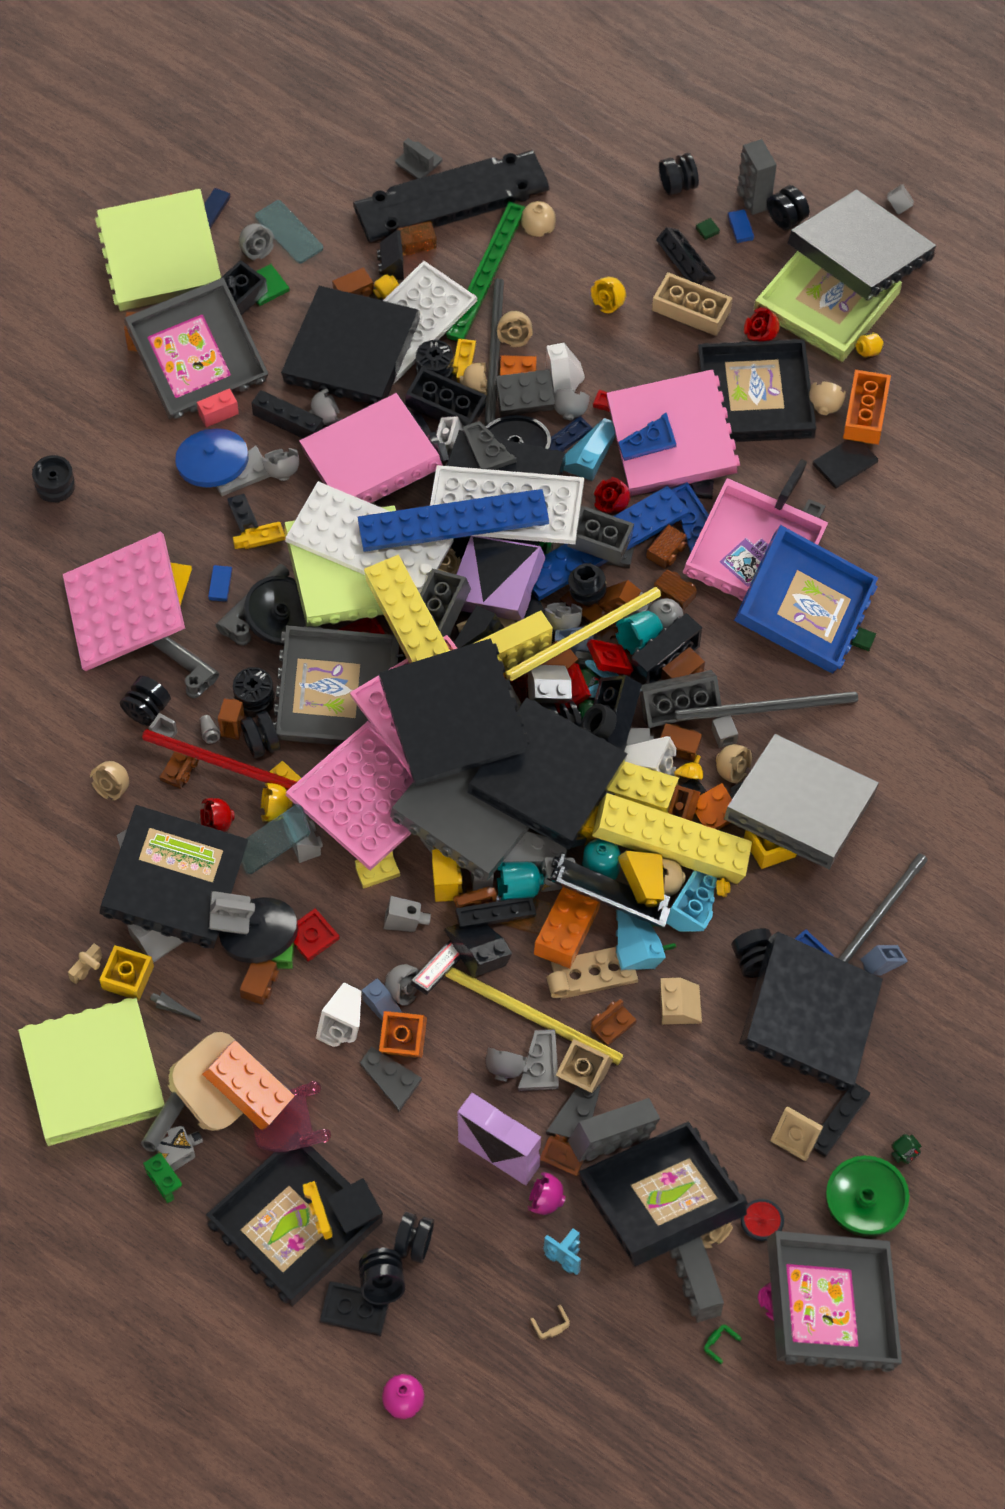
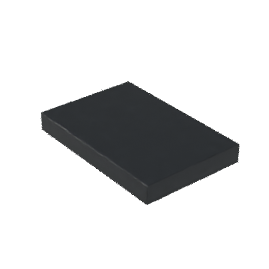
M846 440L815 459L813 465L836 489L878 463V458L863 442Z
M330 1281L320 1323L381 1336L389 1304L378 1305L370 1303L364 1299L360 1287Z

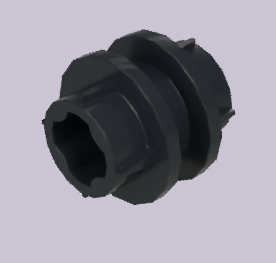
M591 563L581 564L572 570L568 579L571 597L576 602L584 604V606L595 604L601 600L606 594L607 589L604 572Z

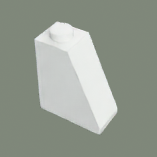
M565 343L546 346V370L550 369L553 394L558 389L575 390L585 379L580 361Z
M666 736L626 746L624 752L628 754L625 762L675 776L676 767H673V756H676V747L670 737Z
M346 983L341 985L321 1012L316 1039L332 1047L356 1040L360 1023L361 990Z

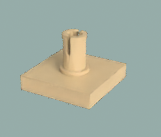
M787 1106L770 1141L806 1161L823 1126Z

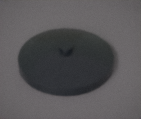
M523 415L504 416L485 426L494 435V438H504L508 441L523 442L527 445L541 446L551 450L549 430L543 423L532 417Z
M287 576L263 578L251 587L244 602L245 620L250 629L259 638L268 643L284 646L285 643H281L282 632H286V625L306 626L296 579Z
M269 897L250 899V903L255 904V911L249 919L248 934L219 931L221 945L224 951L233 959L245 963L265 962L284 953L295 941L298 933V921L295 912L287 903Z

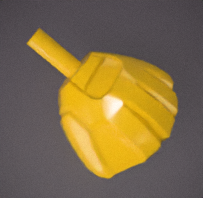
M697 755L694 762L677 768L674 775L676 777L681 776L702 780L703 770L699 764L701 756Z

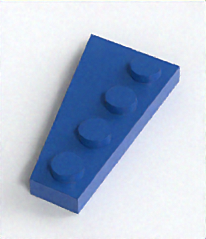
M687 482L672 489V491L690 511L689 515L681 519L680 522L691 554L709 514Z

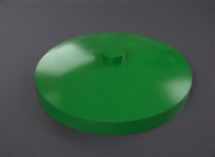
M857 1156L841 1163L831 1174L826 1187V1204L832 1218L846 1231L858 1236L876 1237L892 1231L901 1223L909 1205V1189L903 1175L888 1161L874 1156Z

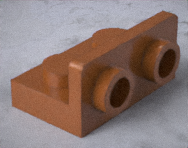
M174 751L160 776V781L181 789L184 783L186 784L189 781L190 772L193 768L197 767L199 759Z
M488 886L455 896L453 901L456 908L496 902L497 894L494 887Z
M619 999L617 1002H611L604 1013L594 1016L591 1020V1032L604 1045L609 1046L636 1024L637 1019L623 1006V1001Z
M558 1134L549 1136L540 1160L578 1176V1171H580L584 1160L578 1161L570 1144L566 1142L567 1138Z

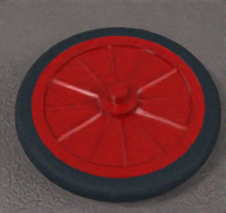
M757 1199L748 1203L746 1206L747 1215L741 1217L740 1221L744 1232L749 1237L758 1241H767V1237L772 1233L782 1231L784 1215L777 1204L767 1199Z

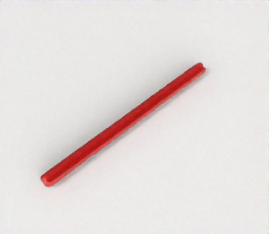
M148 729L142 735V739L147 742L265 783L281 785L286 790H289L297 783V781Z

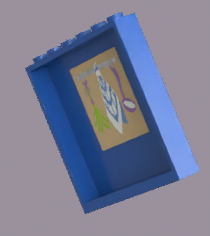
M780 525L771 538L734 621L833 674L837 669L840 670L845 662L843 657L845 654H848L852 646L849 644L851 639L853 640L858 633L856 627L861 624L865 617L863 611L867 610L871 603L869 598L878 587L875 585L878 578Z

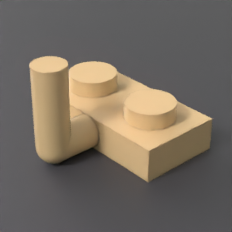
M94 943L86 952L79 953V960L68 971L69 978L73 983L77 984L80 980L85 979L91 968L97 970L100 967L99 962L102 958V953L99 946Z

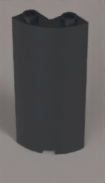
M563 852L558 857H554L551 863V867L554 869L550 877L553 883L659 928L665 927L671 910L667 908L669 896L664 895V900L655 907H646L645 904L637 903L630 886L564 859L566 854Z

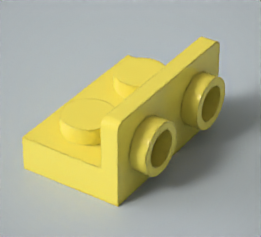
M393 851L371 870L366 868L359 860H355V869L363 889L400 877L399 869L393 857Z

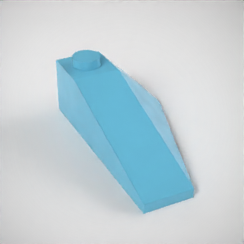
M603 418L565 454L566 464L564 471L593 481L616 436L613 421Z
M694 870L671 906L666 924L679 932L704 931L713 916L712 905L715 899L713 896L717 878Z
M616 909V920L618 921L616 955L621 970L655 969L666 956L661 940L652 925Z

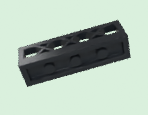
M666 227L656 241L685 279L699 285L704 280L714 281L715 275L681 231Z

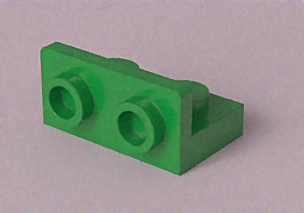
M158 1153L144 1162L143 1165L146 1174L168 1204L174 1200L173 1192L182 1186V1182L162 1153Z

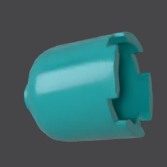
M648 610L641 611L620 619L616 623V626H618L616 638L619 645H622L624 650H629L630 654L633 655L636 650L644 648L650 639H655L662 631L663 625L654 612Z
M599 838L591 840L584 849L582 866L615 880L620 873V863L618 861L620 851L618 845Z
M502 862L497 870H501L500 878H497L498 896H502L501 901L533 898L538 894L540 885L544 884L543 873H540L538 867L532 862Z

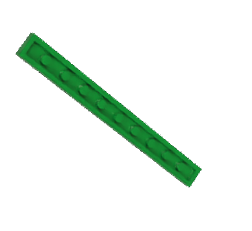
M511 202L508 203L468 287V291L477 297V302L448 330L446 334L448 339L458 341V339L466 338L521 222L525 206Z

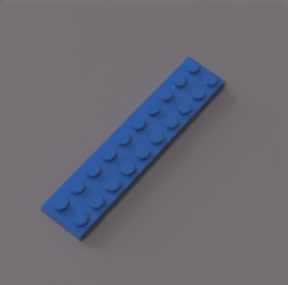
M666 486L614 517L634 523L633 536L627 547V550L664 530L667 525L670 524L671 526L689 515L690 511L669 486ZM564 544L544 555L545 561L538 580L532 589V593L540 601L568 585L570 573L579 565L591 563L599 567L608 561L567 547L568 544Z
M543 489L357 516L363 552L549 524Z

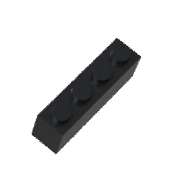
M260 390L251 402L254 416L300 438H306L324 429L322 418L265 391Z

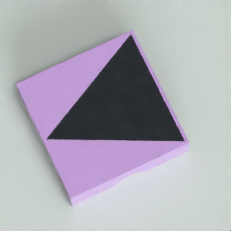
M471 536L456 574L466 577L471 587L461 611L472 613L476 605L495 613L498 618L513 619L515 621L524 619L531 600L532 589L538 580L545 561L541 546L482 536Z
M471 1093L458 1111V1142L526 1186L540 1167L539 1149L541 1148V1137L474 1093Z

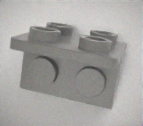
M213 891L210 902L209 929L248 934L249 919L255 911V904L250 903L251 898L249 896Z

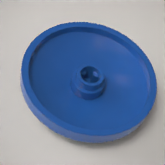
M207 429L199 431L184 440L176 452L175 461L180 476L188 483L199 487H217L227 484L241 475L247 466L249 454L245 441L238 434L226 429Z

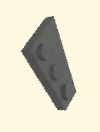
M480 421L463 427L465 437L480 469L495 470L517 462L516 457L510 454L502 443L500 444Z
M373 1047L369 1049L360 1062V1066L374 1083L380 1087L383 1094L395 1105L398 1112H400L422 1081L420 1076Z
M598 1085L593 1093L577 1086L546 1131V1134L551 1136L558 1134L569 1140L580 1121L593 1117L601 1086Z

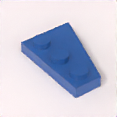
M667 412L656 421L648 423L645 428L635 431L619 441V448L624 461L677 447Z

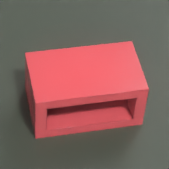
M230 388L197 402L198 414L206 428L239 414L237 400Z

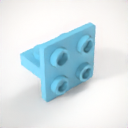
M572 1229L561 1244L547 1235L544 1238L546 1257L551 1261H558L568 1273L573 1272L578 1275L581 1259L576 1255L580 1250L578 1248L580 1233Z

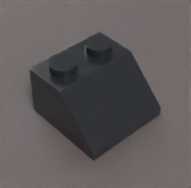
M400 230L395 231L381 241L380 250H377V259L381 260V264H378L379 275H393L396 280H404Z

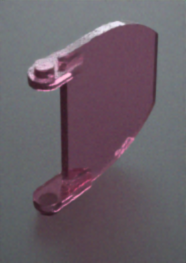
M311 1081L308 1084L289 1090L294 1097L270 1125L263 1130L253 1123L258 1147L268 1151L285 1152L329 1141L331 1138L330 1130L321 1129L313 1132L306 1100L307 1096L320 1092L321 1086L318 1082Z

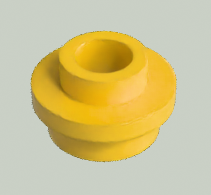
M721 878V880L716 882L718 896L724 898L727 897V893H730V882H726V878Z

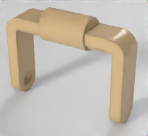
M561 1305L557 1307L565 1323L557 1325L543 1334L534 1318L530 1319L540 1339L552 1338L569 1327V1319Z

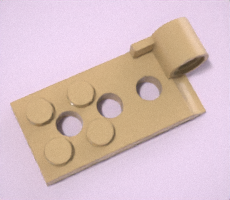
M616 947L577 955L571 969L551 962L553 973L547 976L551 997L560 999L638 983L636 970H621L616 955ZM610 964H617L619 969L611 971L608 966ZM597 968L600 973L598 975H591L589 970ZM578 972L581 977L574 980L570 977V974Z

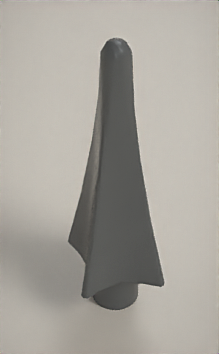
M164 992L161 995L153 993L150 997V1000L156 1002V1008L201 1021L200 1016L186 1009Z

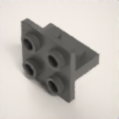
M409 138L403 142L404 153L395 160L396 165L416 179L427 176L442 162L440 156L420 142H413Z

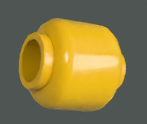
M386 274L374 282L375 289L373 292L378 299L382 298L384 300L399 283L393 275L389 276Z
M876 333L861 335L856 342L857 352L865 358L879 355L882 351L883 340Z

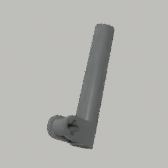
M279 564L266 577H288L290 572L284 565ZM246 596L216 623V628L222 635L227 636L241 646L247 645L251 641L249 626L243 621L245 620L244 602Z
M168 636L151 643L190 672L185 678L186 694L189 697L198 698L217 681L219 677L217 670Z
M175 1091L171 1093L141 1142V1145L148 1151L153 1152L157 1149L185 1106V1103Z

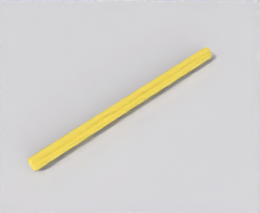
M657 587L650 589L505 672L506 677L509 681L515 680L659 598L661 591Z
M454 967L445 975L447 978L548 1030L555 1029L556 1034L570 1041L574 1039L610 1056L613 1059L612 1062L616 1065H619L623 1059V1054Z

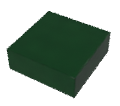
M711 218L696 224V230L704 240L720 233V229Z
M859 627L852 645L870 651L876 633Z

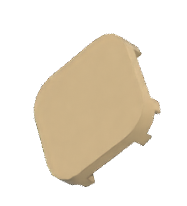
M214 1032L203 1038L202 1041L169 1069L170 1085L168 1087L171 1092L175 1091L199 1121L197 1125L202 1129L219 1131L226 1128L243 1114L240 1109L202 1075L222 1051L235 1040L224 1032Z

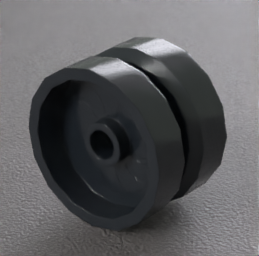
M788 185L781 189L779 193L777 192L767 198L766 205L769 215L774 223L783 230H789L797 225V223L809 217L810 209L803 193L793 185Z
M49 455L35 463L32 469V477L35 490L41 499L50 503L64 501L72 495L75 490V479L68 460L58 455Z
M266 710L256 714V723L250 716L240 720L244 740L254 759L264 756L265 748L270 753L280 750L276 730Z
M406 1211L397 1230L394 1251L399 1253L401 1258L404 1259L408 1256L411 1249V1261L422 1264L430 1245L434 1229V1219L424 1216L420 1219L417 1226V1215Z

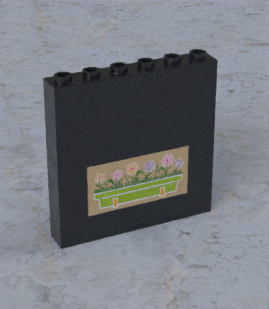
M135 805L101 903L99 914L108 919L121 920L127 925L134 924L147 931H157L167 937L173 936L183 942H193L203 948L214 949L219 930L209 929L211 893L215 891L232 894L249 839Z

